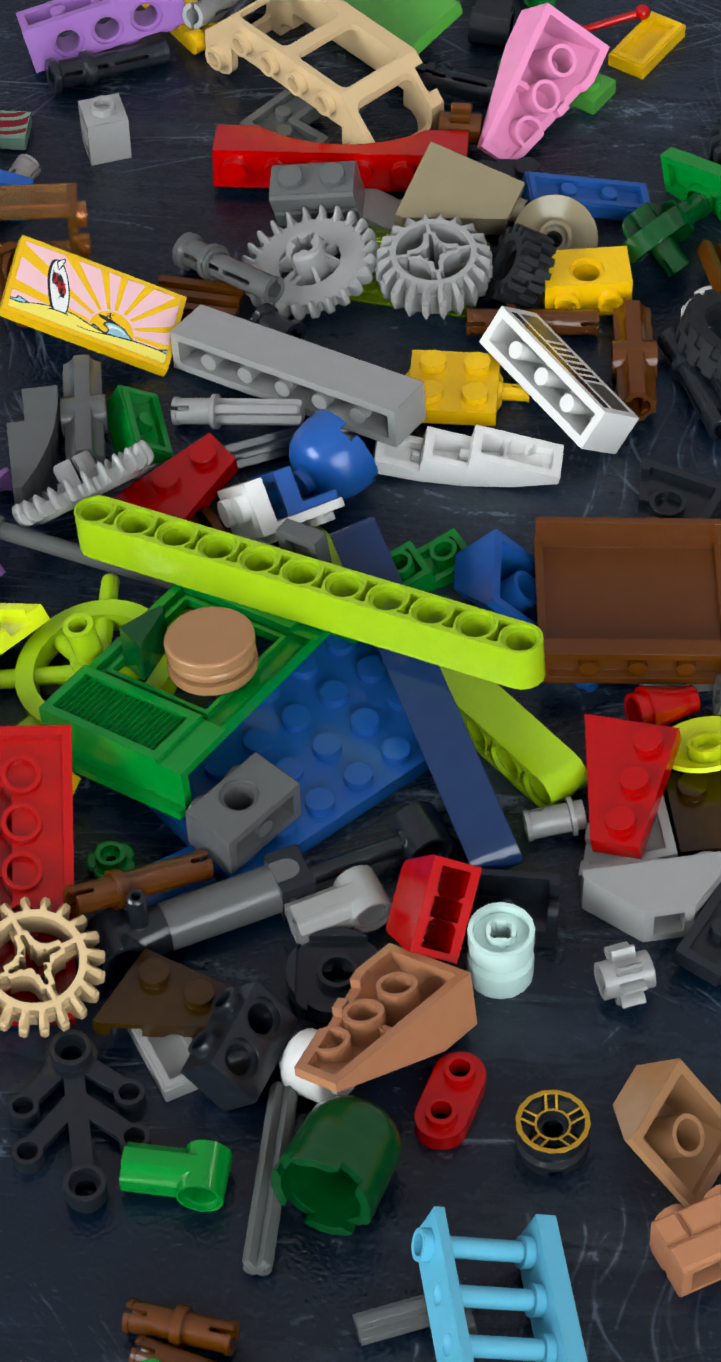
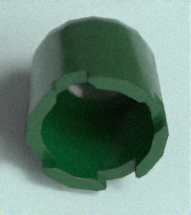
M337 1095L320 1101L306 1117L271 1172V1187L282 1206H286L290 1200L296 1208L307 1214L303 1221L304 1224L327 1234L349 1236L353 1234L356 1226L368 1225L399 1164L402 1141L395 1122L376 1104L354 1095Z

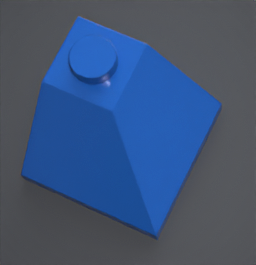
M495 529L456 554L454 590L479 608L536 625L533 555Z

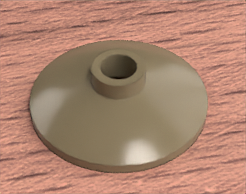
M552 194L538 197L521 210L514 223L522 224L545 235H556L560 240V246L556 247V250L597 248L598 230L592 215L580 202L568 196Z

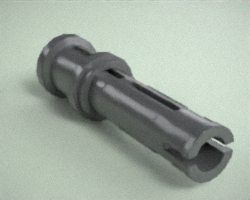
M193 232L184 233L174 244L172 250L174 265L181 270H194L198 272V275L203 280H221L261 298L267 303H276L284 293L285 283L281 277L274 276L230 256L226 247L221 244H208L204 242L200 235Z

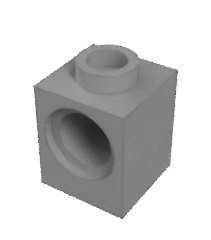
M119 93L78 101L82 141L91 166L132 158L129 121Z

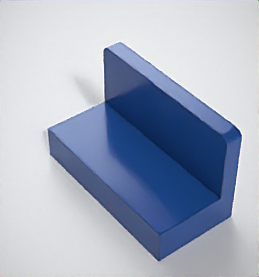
M290 466L266 472L249 479L250 481L261 477L276 519L290 517L339 498L336 489L301 498Z

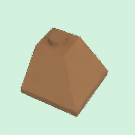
M680 1058L636 1065L613 1103L624 1141L684 1207L690 1206L703 1200L705 1194L711 1190L721 1172V1104Z

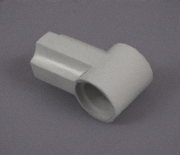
M358 865L341 873L334 881L332 887L286 903L284 906L290 931L296 943L303 946L309 942L310 935L328 928H354V930L361 933L374 932L387 924L392 902L373 868L368 865Z

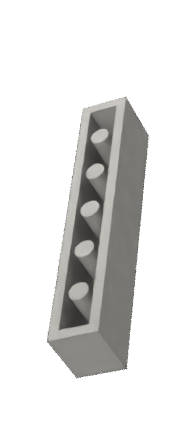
M200 304L170 331L174 368L260 399H301L305 405V415L311 417L319 409L329 410L346 423L342 427L343 429L397 448L426 419L424 382Z

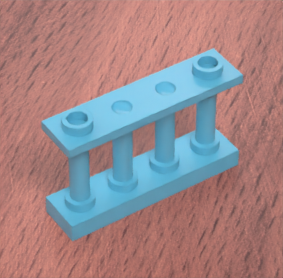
M434 1206L420 1228L415 1230L412 1237L411 1251L413 1259L419 1263L437 1362H474V1358L535 1362H588L556 1215L535 1214L516 1240L450 1236L445 1207ZM455 1259L514 1263L520 1269L524 1289L459 1284ZM464 1308L524 1311L525 1315L530 1318L534 1338L469 1334Z

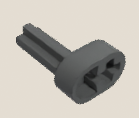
M424 1294L352 1314L361 1346L430 1327ZM464 1308L469 1334L478 1335L471 1308Z

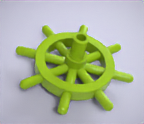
M108 573L102 577L99 600L70 607L50 618L49 621L36 629L20 652L16 668L0 670V689L16 688L17 695L27 715L16 726L42 725L39 707L45 701L40 696V686L63 685L83 665H89L112 643L113 631H119L120 626L141 616L148 610V608L140 604L118 600L120 579L116 574ZM187 606L175 619H173L167 625V629L173 621H175L181 615L191 611L193 608ZM58 653L67 658L71 664L48 666ZM164 654L145 683L174 695L177 686L169 676L167 658ZM127 665L119 671L134 679H141Z

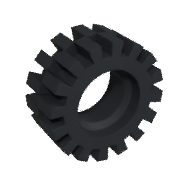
M517 223L513 227L509 226L506 229L505 235L501 234L497 239L499 245L497 247L493 246L491 249L493 254V276L488 283L486 295L504 304H515L516 309L529 308V303L534 304L537 301V293L542 295L545 287L543 284L545 280L549 281L552 274L549 273V268L555 265V259L551 257L556 254V247L553 246L555 242L549 236Z

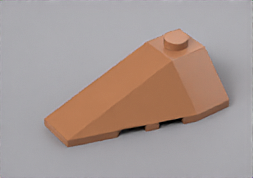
M388 943L355 970L350 978L351 989L345 998H338L334 1003L331 1021L327 1027L317 1030L294 1067L295 1075L338 1093L445 1052L478 1024L471 972L424 955L406 951L403 947Z

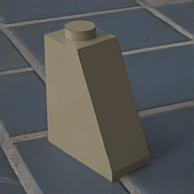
M431 141L395 213L394 225L404 227L407 217L415 222L420 221L424 213L429 219H437L442 212L444 218L449 221L459 216L462 226L473 223L477 233L505 235L510 223H515L517 216L528 203V200L522 198L525 182Z

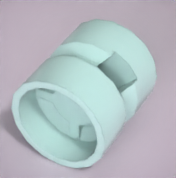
M491 903L478 909L470 918L467 928V971L471 972L472 985L477 992L489 998L506 999L515 997L524 992L532 982L534 973L533 949L535 945L533 919L524 909L511 903Z

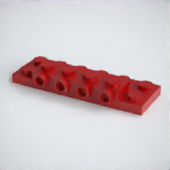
M72 725L0 726V906L3 903H7L11 906L14 913L19 912L20 899L25 896L30 900L31 909H40V901L42 898L47 897L50 899L51 912L56 913L58 908L64 904V888L67 885H74ZM69 916L68 921H71V920L74 919V918H72L71 916ZM30 932L34 940L40 943H50L59 939L47 933ZM9 940L0 948V973L4 972L3 966L13 961L16 956L12 940ZM25 951L26 969L32 968L36 974L40 975L44 983L43 965L37 966L34 960H30ZM75 958L66 962V968L59 971L53 978L58 995L65 992L76 977ZM9 991L5 992L10 997L28 1003L40 1002L39 998L30 991H19L12 995ZM69 1012L67 1015L70 1024H77L76 1017ZM14 1021L11 1026H19V1022ZM53 1021L49 1025H57V1023Z

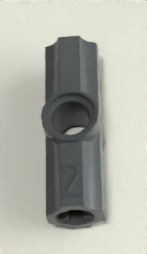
M74 355L72 360L63 364L62 371L64 397H60L62 435L65 437L66 460H70L79 478L81 477L71 460L73 456L87 450L91 453L96 464L100 462L104 467L106 459L104 435L108 434L106 395L103 394L101 362L93 360L89 355Z

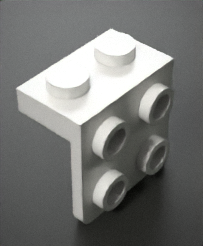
M261 477L217 491L220 501L217 503V509L223 524L227 528L230 527L234 535L254 541L258 539L269 544L278 541L276 529L287 518L307 526L316 527L336 519L333 510L345 506L343 498L339 497L290 517L276 519Z

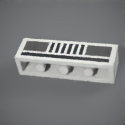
M501 306L479 343L581 449L616 454L639 420V417L537 313Z

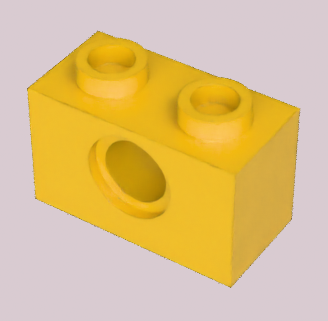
M627 246L556 250V254L551 257L555 259V265L549 268V273L552 274L550 280H545L543 284L545 287L541 295L543 309L599 308V316L613 315V308L622 305L624 300H632L633 279Z

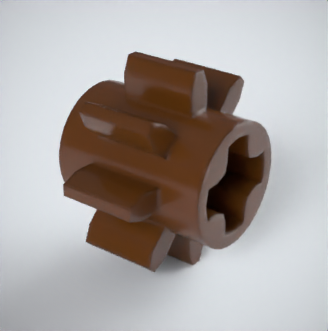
M452 102L451 112L440 111L438 130L469 131V154L470 144L478 145L483 125V114L472 113V103Z

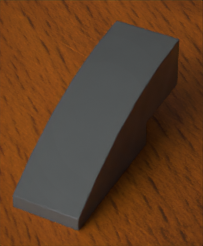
M57 385L21 389L25 421L6 423L15 504H20L23 500L29 501V498H33L34 494L42 497V491L46 490L51 481L53 467L58 461L62 439Z

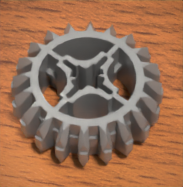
M442 212L437 219H429L424 213L420 221L415 222L407 217L404 227L393 225L390 236L382 237L380 248L377 249L375 257L376 281H378V286L381 287L384 299H391L394 309L405 307L409 317L416 312H422L425 320L428 319L430 314H440L444 320L449 311H454L461 315L464 305L475 307L478 297L486 295L488 283L493 276L492 252L490 251V246L487 245L484 233H477L473 223L462 226L459 216L451 221L446 220Z

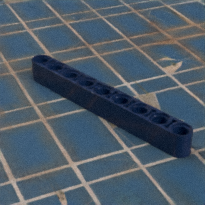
M374 516L329 534L343 567L404 585ZM377 647L469 864L485 869L508 870L524 863L516 840L440 666Z

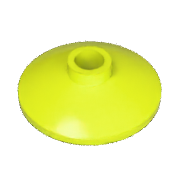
M721 716L693 718L673 726L680 730L681 743L672 769L687 773H709L721 770Z

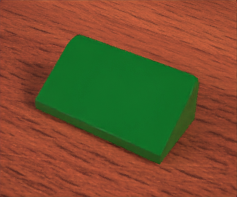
M118 385L106 403L108 426L116 455L118 456L119 452L124 454L126 447L129 448L134 443L144 440L154 453V459L151 464L174 457L158 395Z

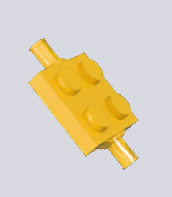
M412 350L411 367L405 376L424 382L426 419L422 423L474 426L477 424L496 427L497 411L502 405V401L529 403L530 395L520 384L503 383V377L500 373L501 364L490 353Z

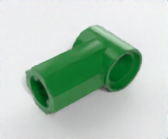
M211 1140L191 1141L186 1145V1149L128 1142L127 1146H124L121 1158L120 1190L176 1197L181 1205L199 1212L216 1211L222 1207L233 1154L225 1145Z

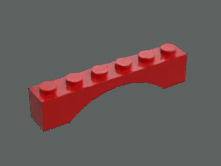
M217 125L212 148L214 187L270 188L272 165L356 161L364 188L406 192L431 141L468 157L469 131L425 130L411 136L384 142L328 144L294 139L274 133L261 126Z

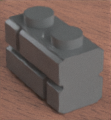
M356 161L272 165L269 202L275 213L278 226H287L286 212H289L297 223L301 222L303 206L308 209L311 218L316 219L319 214L320 204L325 207L329 219L334 215L335 206L341 208L344 220H346L350 210L356 214L358 221L360 218H363L365 189Z

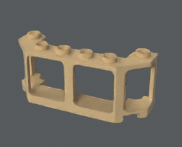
M257 0L205 30V57L207 63L214 70L220 71L223 74H230L238 67V56L245 58L259 68L266 76L272 77L286 87L293 95L300 97L313 106L321 115L327 116L342 127V144L376 143L364 123L359 110L396 86L403 89L404 106L411 110L417 119L418 132L414 134L425 130H438L440 111H444V100L437 88L428 91L415 69V67L423 63L417 51L344 0ZM266 4V13L259 20L250 24L243 19L244 16ZM305 22L315 28L314 31L290 45H281L266 35V33L273 30L281 36ZM332 40L376 71L349 87H341L301 58Z

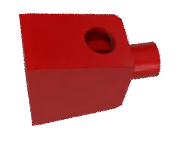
M433 854L405 860L393 894L386 932L406 951L457 964L482 868Z

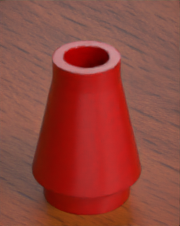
M693 685L638 686L633 693H628L624 699L626 720L667 726L687 715L697 713L700 709L699 694Z

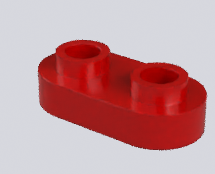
M458 1051L448 1053L437 1061L414 1114L415 1134L418 1140L426 1147L434 1150H448L458 1146L465 1139L486 1090V1069L478 1057L471 1053ZM463 1072L467 1073V1075L457 1077L452 1073ZM437 1113H444L446 1115H449V1117L445 1119H437L433 1115Z

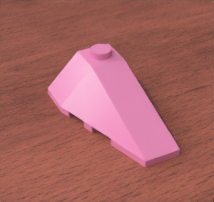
M549 3L521 10L504 48L477 148L495 160H518L524 157L544 136V131L555 119L562 117L570 108V103L594 83L610 46Z

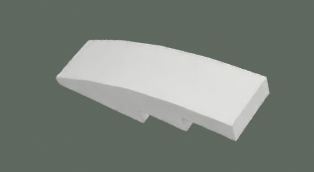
M477 424L472 436L427 426L424 438L409 435L397 448L375 440L373 459L378 468V474L419 482L472 487L558 484L561 477L564 445Z

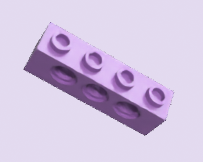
M52 0L17 12L16 16L35 71L39 73L45 71L46 59L54 58L56 61L77 57L78 52L84 50L90 51L95 55L122 44H134L141 40L142 37L160 31H173L185 23L182 16L185 3L184 0ZM150 4L145 10L135 11L140 5ZM111 17L108 22L97 24L100 19ZM66 30H72V31H73V32H72L70 35H68V36H65V37H59V36H58V35H59L60 33H62L63 31H66Z

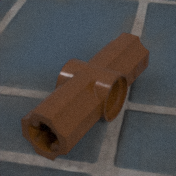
M624 300L622 305L613 308L611 379L616 380V395L639 417L638 421H644L648 415L656 413L657 340H652L653 327L650 308L642 305L640 300Z

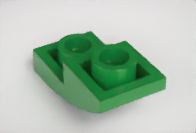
M453 528L418 549L415 548L411 541H408L390 551V554L405 586L430 592L454 582L455 556L468 546L456 529Z

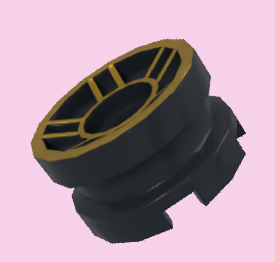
M542 1090L530 1095L519 1106L515 1117V1149L522 1164L534 1173L548 1177L549 1172H562L564 1176L577 1170L585 1161L587 1150L590 1147V1115L583 1102L571 1093L560 1090ZM544 1133L548 1136H556V1138L547 1137Z

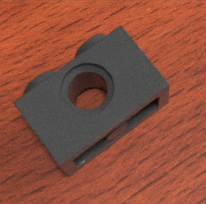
M255 752L241 765L233 766L226 773L223 780L207 794H201L192 801L188 810L185 811L188 843L196 849H205L208 852V858H211V860L232 875L301 815L300 783Z

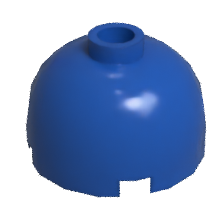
M319 409L297 429L289 444V460L294 471L293 476L297 487L303 494L308 496L311 493L317 494L336 489L338 497H342L343 501H346L361 493L376 480L374 477L378 475V468L373 456L360 437L356 435L350 440L340 430L346 423L329 410Z

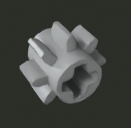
M627 941L604 947L606 960L594 963L595 980L601 997L605 1001L615 998L616 1005H621L622 1009L647 1003L644 991L656 987L655 969L649 953L646 950L636 952L634 944L629 945Z

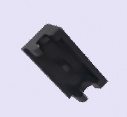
M482 868L469 920L478 909L487 904L497 902L515 904L524 909L533 919L535 926L534 947L556 949L561 874ZM467 928L463 942H467Z

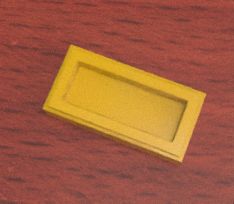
M651 11L649 18L642 20L609 53L608 65L643 80L685 37L686 25Z

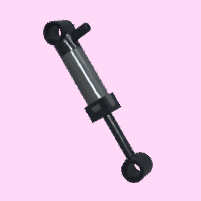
M427 801L414 802L403 807L392 818L390 828L394 835L393 837L310 866L307 865L297 844H293L263 855L264 866L148 907L146 894L142 890H131L126 895L127 910H115L113 908L96 914L88 921L84 932H98L99 943L94 949L105 951V962L98 967L105 971L106 979L119 981L124 978L145 948L159 955H164L277 914L281 915L284 923L288 922L284 904L316 893L317 884L334 879L351 867L358 865L370 866L399 855L407 860L432 854L450 859L455 853V842L432 803Z

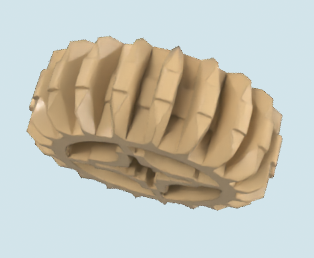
M25 896L20 899L19 912L14 913L11 906L7 903H3L0 906L2 917L0 921V948L6 942L12 940L16 954L13 961L3 966L4 972L0 973V1030L3 1032L7 1031L12 1023L16 1021L19 1022L20 1037L25 1038L28 1036L30 1025H39L41 1037L46 1038L50 1034V1022L56 1021L58 1027L62 1031H66L70 1028L67 1015L69 1012L82 1020L87 1016V1009L82 1001L97 1003L99 999V991L92 985H99L105 982V971L97 967L105 962V951L94 949L99 943L97 931L84 932L87 926V918L84 915L77 916L68 921L71 909L67 903L62 904L56 913L51 912L50 899L47 897L42 898L40 901V909H31L30 900ZM30 932L47 933L59 939L50 943H40L34 940ZM25 951L30 960H34L37 966L43 965L44 983L40 975L36 974L32 968L26 969ZM76 958L79 965L77 975L69 988L61 995H58L53 978L59 971L66 968V962ZM9 991L12 995L19 991H30L39 998L40 1002L28 1003L10 997L5 992Z

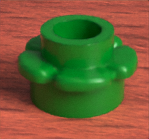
M112 840L104 841L95 846L94 852L88 854L86 866L88 871L93 873L94 879L103 877L105 875L104 872L110 869L130 870L135 868L133 861L135 859V852L125 843L120 844Z

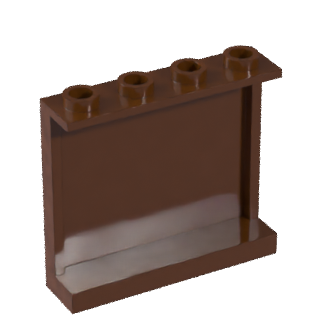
M552 516L535 518L532 547L536 626L543 632L546 671L544 681L541 683L714 685L717 675L721 673V519H707L703 517L613 518L609 516Z

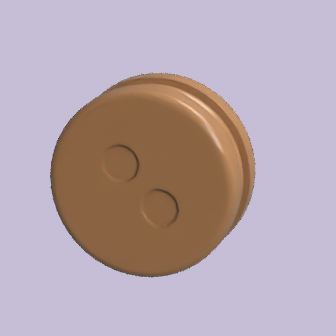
M204 607L189 611L173 621L164 636V649L169 676L177 687L188 693L200 696L227 694L244 686L257 671L259 658L255 644V629L251 621L236 610L225 607Z

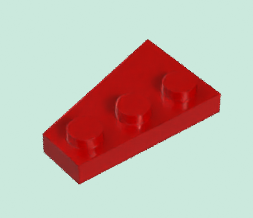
M208 433L112 498L190 521L199 509L207 508L218 495L217 491L222 490L239 468L236 458L211 433Z
M584 714L589 826L593 852L641 860L681 743L680 730L675 727Z

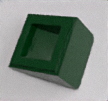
M161 606L119 627L125 665L142 680H146L152 674L165 654L164 636L167 626L164 609Z

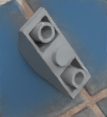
M702 851L695 855L666 859L651 858L644 862L615 866L607 864L593 869L582 870L580 897L582 909L641 942L684 937L721 882V851Z

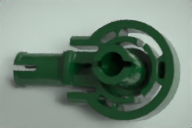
M693 193L680 203H677L675 200H669L661 205L654 202H646L629 214L622 223L623 233L627 240L620 246H627L630 266L651 253L666 273L667 278H669L689 264L691 261L689 258L687 259L675 241L681 242L688 239L694 232L695 227L693 224L710 214L709 200L701 193Z

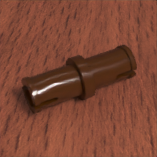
M131 1297L126 1304V1308L132 1310V1314L123 1313V1333L144 1334L150 1338L168 1341L169 1345L184 1349L187 1345L223 1353L225 1356L230 1357L236 1349L235 1344L230 1343L231 1340L238 1342L240 1332L238 1320H228L196 1313L193 1311L192 1306L181 1303L176 1308Z

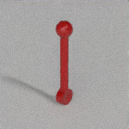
M640 4L634 11L588 25H578L588 32H592L636 18L646 20L649 18L651 10L647 5Z

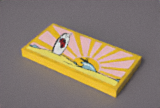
M22 235L17 244L1 299L0 316L164 377L172 357L170 331L181 322L187 297Z

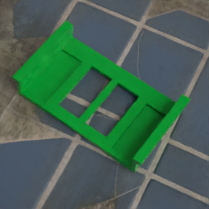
M174 584L146 611L148 612L161 606L164 609L166 626L187 606L194 609L225 607L245 615L253 624L256 635L274 642L259 657L257 671L251 680L235 691L220 695L207 709H204L120 673L119 671L125 666L121 637L119 636L89 665H83L39 707L42 725H72L73 772L176 819L182 820L186 816L185 811L188 810L192 803L188 775L330 634L354 645L359 641Z

